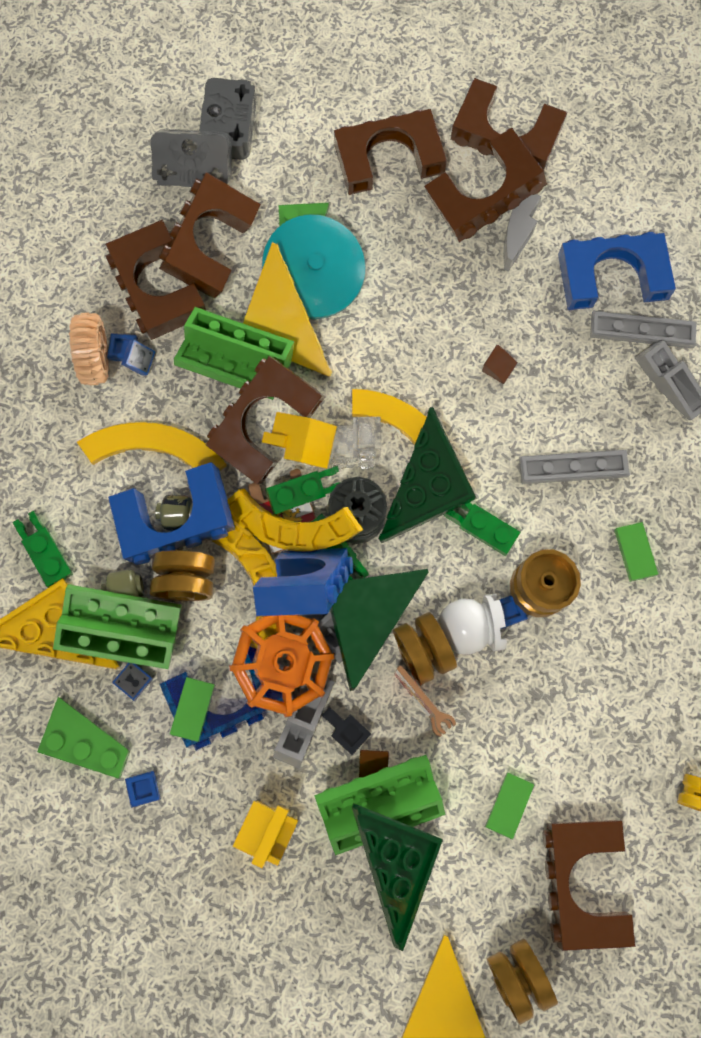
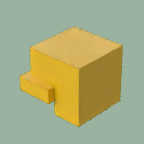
M276 412L272 433L264 432L262 443L285 448L283 459L327 469L337 426L308 417Z
M253 801L232 847L253 856L251 864L263 868L267 861L278 866L299 820L289 816L290 810L280 805L274 809L259 801Z

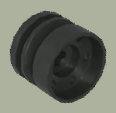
M362 477L347 478L337 484L330 494L328 502L329 516L344 507H348L363 531L346 542L354 544L369 542L380 533L384 526L387 510L384 492L378 484ZM353 504H355L356 506L362 504V511H360L359 509L353 511Z

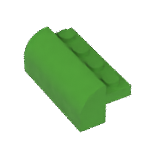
M195 307L184 325L185 340L174 357L175 366L241 389L246 381L249 380L251 382L257 374L255 368L263 358L267 360L271 356L287 368H290L294 341Z
M68 584L65 590L62 615L56 625L53 650L169 670L178 630L181 604Z
M427 755L410 758L399 765L383 768L377 773L363 778H355L349 783L336 788H328L322 793L314 795L335 856L363 846L352 810L353 803L412 827L446 815Z

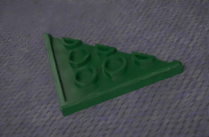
M433 406L428 409L425 423L414 445V451L409 463H407L400 481V487L386 517L387 520L382 533L379 535L378 539L381 543L389 541L477 499Z
M428 569L348 580L344 584L342 593H339L337 602L333 604L330 612L350 691H354L429 573Z
M353 803L352 810L393 946L403 951L443 839Z

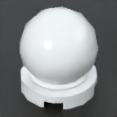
M497 594L484 595L482 604L473 599H459L450 603L442 610L437 622L443 630L453 652L471 655L480 652L487 644L490 645L492 651L506 649L507 639H501L500 628L506 627L501 602L496 600Z

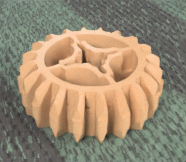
M87 312L74 315L69 326V343L76 377L84 385L92 386L105 383L109 377V360L107 358L108 344L103 321L96 313Z

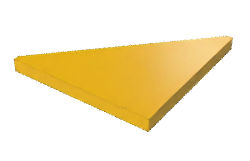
M272 242L243 324L294 341L291 361L330 377L332 371L327 364L324 352L313 331L305 307L280 253V248L278 244Z
M61 579L0 619V648L116 670L120 668L116 660L53 650L56 625L62 615L65 590L68 585L64 579Z
M444 934L401 1038H485L448 936Z

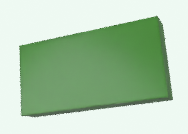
M643 522L616 528L614 531L629 582L657 576L658 571Z
M186 677L170 735L196 742L200 741L215 684Z
M507 772L485 827L513 840L534 784Z

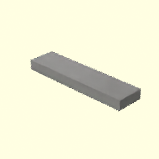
M593 311L591 314L590 338L654 344L665 340L668 346L694 349L696 346L697 322Z
M627 450L519 457L522 484L627 478L630 476Z

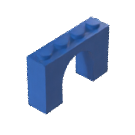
M647 232L637 236L625 234L607 239L596 237L587 241L569 240L566 243H562L558 253L568 310L594 307L598 299L594 266L606 259H619L634 268L639 277L644 303L669 300L676 290L665 233L655 234L654 232Z
M210 462L185 471L193 500L192 512L186 523L172 532L161 533L154 529L149 518L144 494L132 488L109 496V503L123 559L134 563V565L150 562V558L157 552L176 551V549L184 546L186 548H194L200 546L203 540L209 538L213 540L221 539L228 536V532L235 530L219 468Z
M347 548L281 551L275 559L277 577H261L253 586L256 616L328 614L333 604L337 602L339 593H342L344 584L348 582L349 575L353 573L352 557H348Z

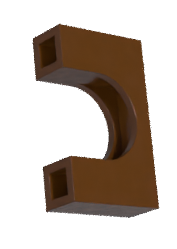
M474 78L452 126L450 140L455 141L459 146L474 148L483 155L494 156L490 141L501 134L491 127L487 116L495 100L496 85ZM545 103L534 127L528 133L519 136L543 171L567 115V111Z
M431 109L416 110L409 114L393 115L386 119L367 121L354 126H343L340 129L334 130V146L348 195L373 190V174L367 154L375 145L385 141L399 142L410 149L415 158L421 179L441 175L445 172L447 159Z
M512 127L490 141L495 158L506 172L502 186L494 194L481 199L468 198L460 193L446 172L424 186L430 200L459 243L464 239L474 236L485 225L494 223L499 216L508 210L515 209L523 200L539 193L547 185L543 169Z
M206 172L201 180L196 178L189 192L193 196L190 201L186 200L179 212L183 217L180 223L175 222L169 234L173 239L170 245L165 244L159 255V259L163 260L159 269L188 285L194 283L197 290L212 298H216L222 293L232 270L206 256L198 248L193 235L195 221L202 218H214L241 233H245L252 226L261 204Z
M163 220L105 244L109 251V254L105 255L111 270L117 269L119 275L115 276L118 285L121 291L127 290L129 297L125 299L131 312L137 311L140 317L136 319L138 327L142 334L148 333L150 340L183 327L195 307L206 311L205 304L194 283L164 296L149 295L138 287V279L143 269L159 260V255L165 244L170 245L172 241Z
M271 356L267 360L263 358L255 368L257 374L251 382L248 380L239 390L241 396L235 404L232 402L223 413L224 420L220 425L216 424L207 435L209 440L206 443L208 448L257 485L265 481L278 461L259 448L250 439L246 421L251 408L264 398L276 397L302 416L311 418L326 398V396Z
M622 820L546 823L547 830H543L542 837L544 848H549L550 861H545V871L547 879L552 881V892H548V904L550 911H554L555 923H551L553 943L557 942V947L562 951L636 947L632 914L627 912H585L574 902L569 889L571 870L582 857L592 853L626 852Z

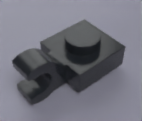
M329 707L322 715L336 729L331 737L351 755L371 735L351 714L343 720Z

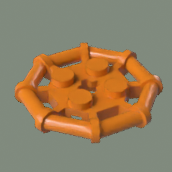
M300 615L264 616L248 626L243 625L240 629L242 633L233 663L229 665V669L233 671L247 699L246 704L251 708L256 706L283 714L284 717H291L293 712L318 697L322 698L325 695L324 688L332 660L335 659V653L331 652L318 626L319 621L315 618L310 619ZM285 623L303 628V631L299 636L285 632ZM276 624V633L267 636L265 639L257 635L262 630ZM309 636H311L320 654L313 655L312 651L309 650L306 641ZM252 640L258 645L252 663H245ZM283 654H287L286 659L290 661V666H284L282 671L279 669L277 660L282 658ZM320 661L316 678L313 682L310 680L314 662ZM254 669L256 677L261 682L257 690L253 687L245 670ZM303 685L309 688L308 691L292 700L291 692L295 691L294 689ZM268 689L282 692L283 701L264 697L263 695Z

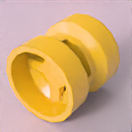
M684 774L682 781L684 789L683 792L679 793L677 803L701 811V778Z

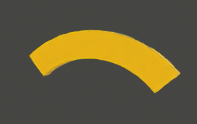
M352 389V417L368 418L390 424L400 430L415 445L420 430L425 423V415L408 403L393 396L376 391Z
M136 422L114 425L96 431L77 441V444L92 465L128 450L142 449L144 451L170 454L191 468L210 462L218 467L220 471L227 467L223 459L208 448L206 443L199 438L178 428L158 423Z
M245 488L239 489L228 499L234 521L258 537V540L285 550L314 551L341 544L363 531L348 507H344L335 514L319 521L294 522L282 519L265 510L248 494Z
M233 520L235 530L228 532V536L217 540L212 539V542L223 547L240 562L249 575L253 586L261 577H277L276 564L267 549L253 537L249 530L240 526L236 521ZM256 616V621L264 616ZM276 624L262 630L257 635L265 639L267 636L276 633ZM251 640L250 646L257 649L258 645Z

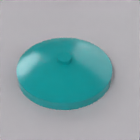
M303 215L286 221L272 233L263 252L261 268L263 269L272 242L278 244L280 253L288 267L294 286L309 319L317 320L334 316L345 310L355 300L364 282L365 259L358 240L344 225L334 219L321 215Z

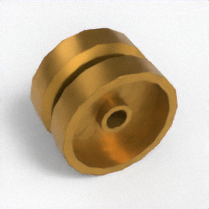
M542 549L531 554L513 571L510 580V593L515 604L526 614L533 617H549L558 613L576 599L581 587L580 572L574 561L566 554L554 549Z
M161 551L153 554L152 570L159 574V576L151 580L150 595L174 601H205L212 599L213 583L206 579V577L214 574V557L191 551Z
M430 612L415 619L417 633L407 623L392 630L399 652L407 668L420 686L434 679L433 666L441 674L457 668L449 642L437 620Z
M524 938L510 945V954L515 967L511 965L507 956L500 951L486 958L494 976V983L505 1005L509 1006L519 1025L532 1019L534 1016V1010L528 998L529 995H531L537 1007L544 1012L558 1004L556 995L542 966Z

